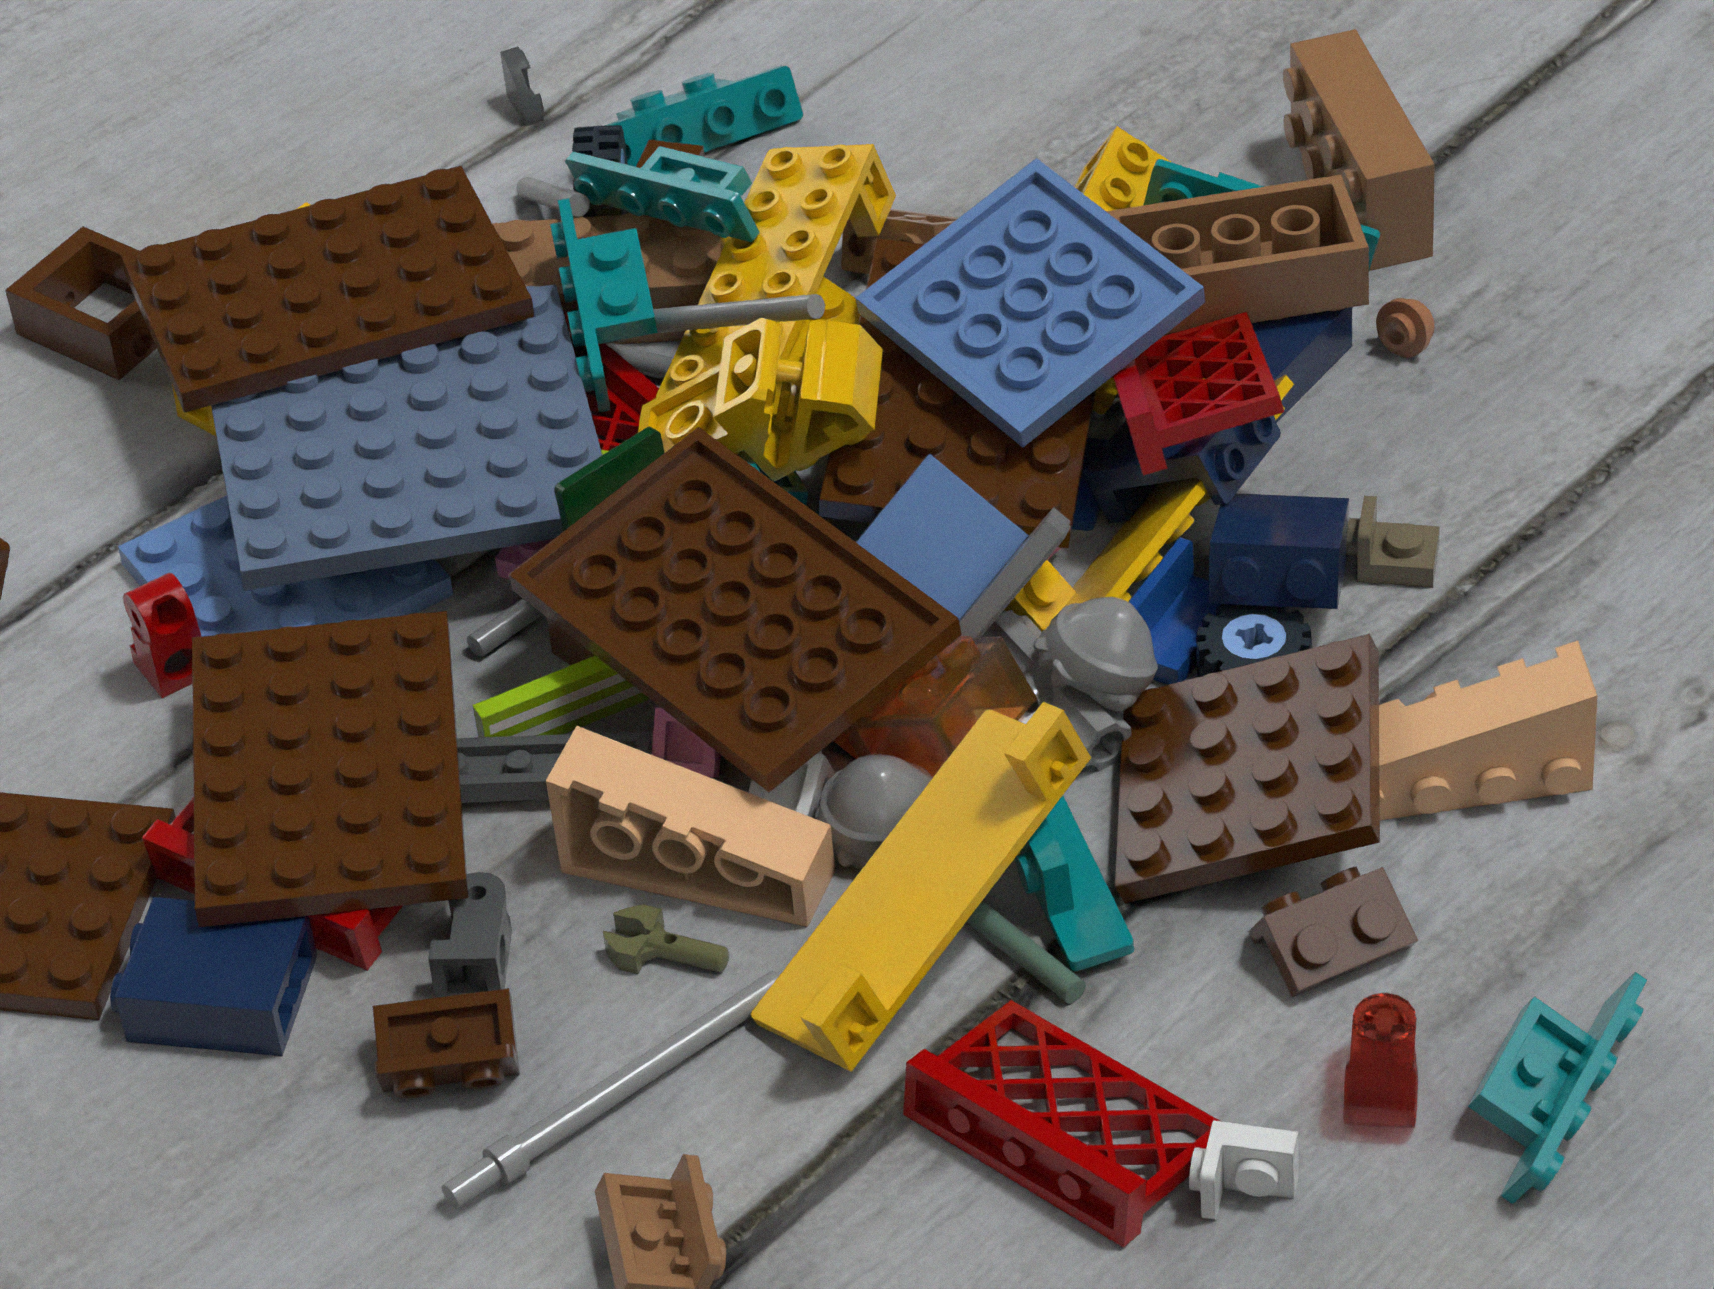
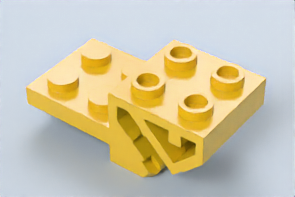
M759 318L724 337L721 363L642 405L638 433L649 426L659 431L664 452H666L697 427H700L736 455L744 450L769 478L775 482L796 470L803 471L808 469L819 458L846 444L853 445L860 442L869 432L875 430L883 349L861 325L833 320L810 319L803 358L799 357V362L780 359L779 351L782 329L776 324V321Z

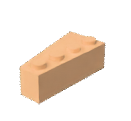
M1579 641L1556 647L1557 658L1526 667L1523 658L1497 666L1500 676L1464 688L1460 687L1458 679L1433 687L1434 692L1429 694L1423 701L1405 706L1399 699L1380 704V820L1593 790L1598 695Z
M579 726L575 727L546 779L561 873L808 927L836 871L830 824Z

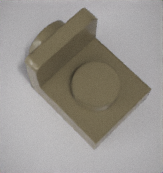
M1364 496L1361 517L1349 518L1346 539V555L1357 556V582L1433 588L1439 550L1440 526L1377 522V496Z

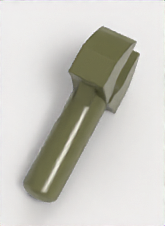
M645 904L624 908L613 913L616 933L635 937L627 938L616 933L603 931L605 950L610 960L619 970L639 974L647 960L657 957L718 973L727 967L729 961V951L725 946L666 932L662 909Z

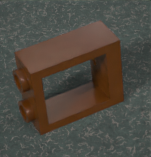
M82 226L5 289L16 334L110 377L121 380L157 349L136 299L108 323L77 310L75 307L104 283L134 295L125 276L121 255L139 250Z

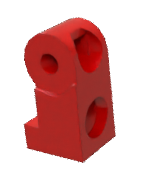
M169 572L123 595L124 606L132 623L131 632L134 644L129 646L133 662L161 698L192 684V638L202 637L192 603L177 577ZM179 651L189 661L184 668L177 672H164V666L168 658Z

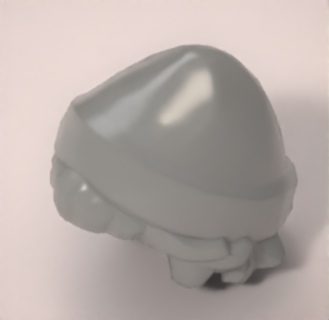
M1116 597L1094 598L1083 603H1073L1065 606L1051 620L1049 626L1043 630L1039 638H1036L1033 645L1034 649L1039 652V667L1044 671L1052 669L1051 680L1054 686L1063 688L1070 685L1081 692L1090 694L1101 706L1113 711H1124L1132 706L1153 681L1158 669L1152 636L1147 623L1132 603Z
M890 755L859 757L849 763L844 769L836 772L825 783L820 798L819 815L816 818L831 825L834 859L838 860L844 867L852 864L854 867L862 870L932 780L931 774L921 766Z

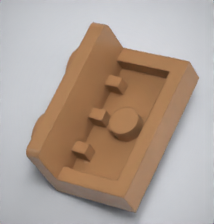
M683 1154L670 1179L603 1173L594 1192L615 1289H709L713 1281L721 1278L726 1264V1246L724 1240L721 1237H717L712 1215L713 1191L711 1185L704 1181L700 1160L697 1155Z

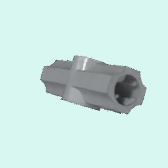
M1012 610L999 615L980 637L981 653L1012 686L1017 704L1030 714L1035 712L1042 702L1064 710L1091 756L1086 766H1095L1100 771L1117 763L1121 755L1122 740L1125 741L1131 736V727L1116 711L1101 706L1090 694L1081 692L1070 685L1063 688L1054 686L1051 680L1052 669L1044 671L1039 667V652L1033 647L1036 638H1039L1042 632L1026 615H1016Z

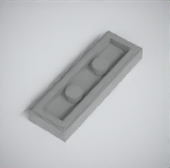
M1053 507L961 617L959 623L962 635L925 665L941 678L944 675L947 677L1065 539L1071 527L1069 525L1071 521Z

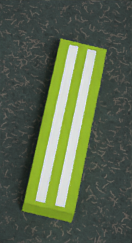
M593 656L472 706L478 737L562 735L573 731L576 726L583 727L647 701L650 698L598 657Z

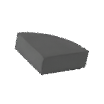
M517 46L501 51V62L508 99L526 126L544 121L543 116H545L542 98L540 93L534 94L530 88L527 69H530L531 66L523 50H520Z

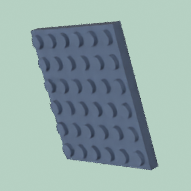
M556 284L526 287L533 302L534 317L438 344L404 351L401 354L383 359H374L343 367V370L321 376L312 375L289 381L284 386L211 405L244 591L550 540L559 536L563 532V527L554 492L556 484L602 456L582 378L579 376L576 356Z

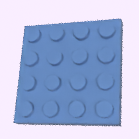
M1036 158L858 295L856 303L860 315L1015 442L1024 447L1205 303L1204 287Z
M227 495L118 546L122 565L140 586L169 572L177 577L192 603L201 636L279 629L287 626L298 627L336 623L347 620L403 616L418 613L453 596L450 576L434 559L244 591Z

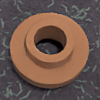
M1393 299L1380 308L1376 318L1377 333L1383 345L1390 352L1403 358L1414 357L1423 352L1428 347L1435 329L1431 312L1423 303L1415 299Z

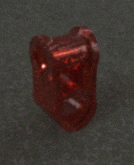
M1391 993L1373 994L1364 998L1355 1007L1352 1021L1350 1061L1346 1062L1344 1125L1416 1128L1418 1065H1416L1417 1056L1415 1050L1416 1014L1409 1001L1399 995Z

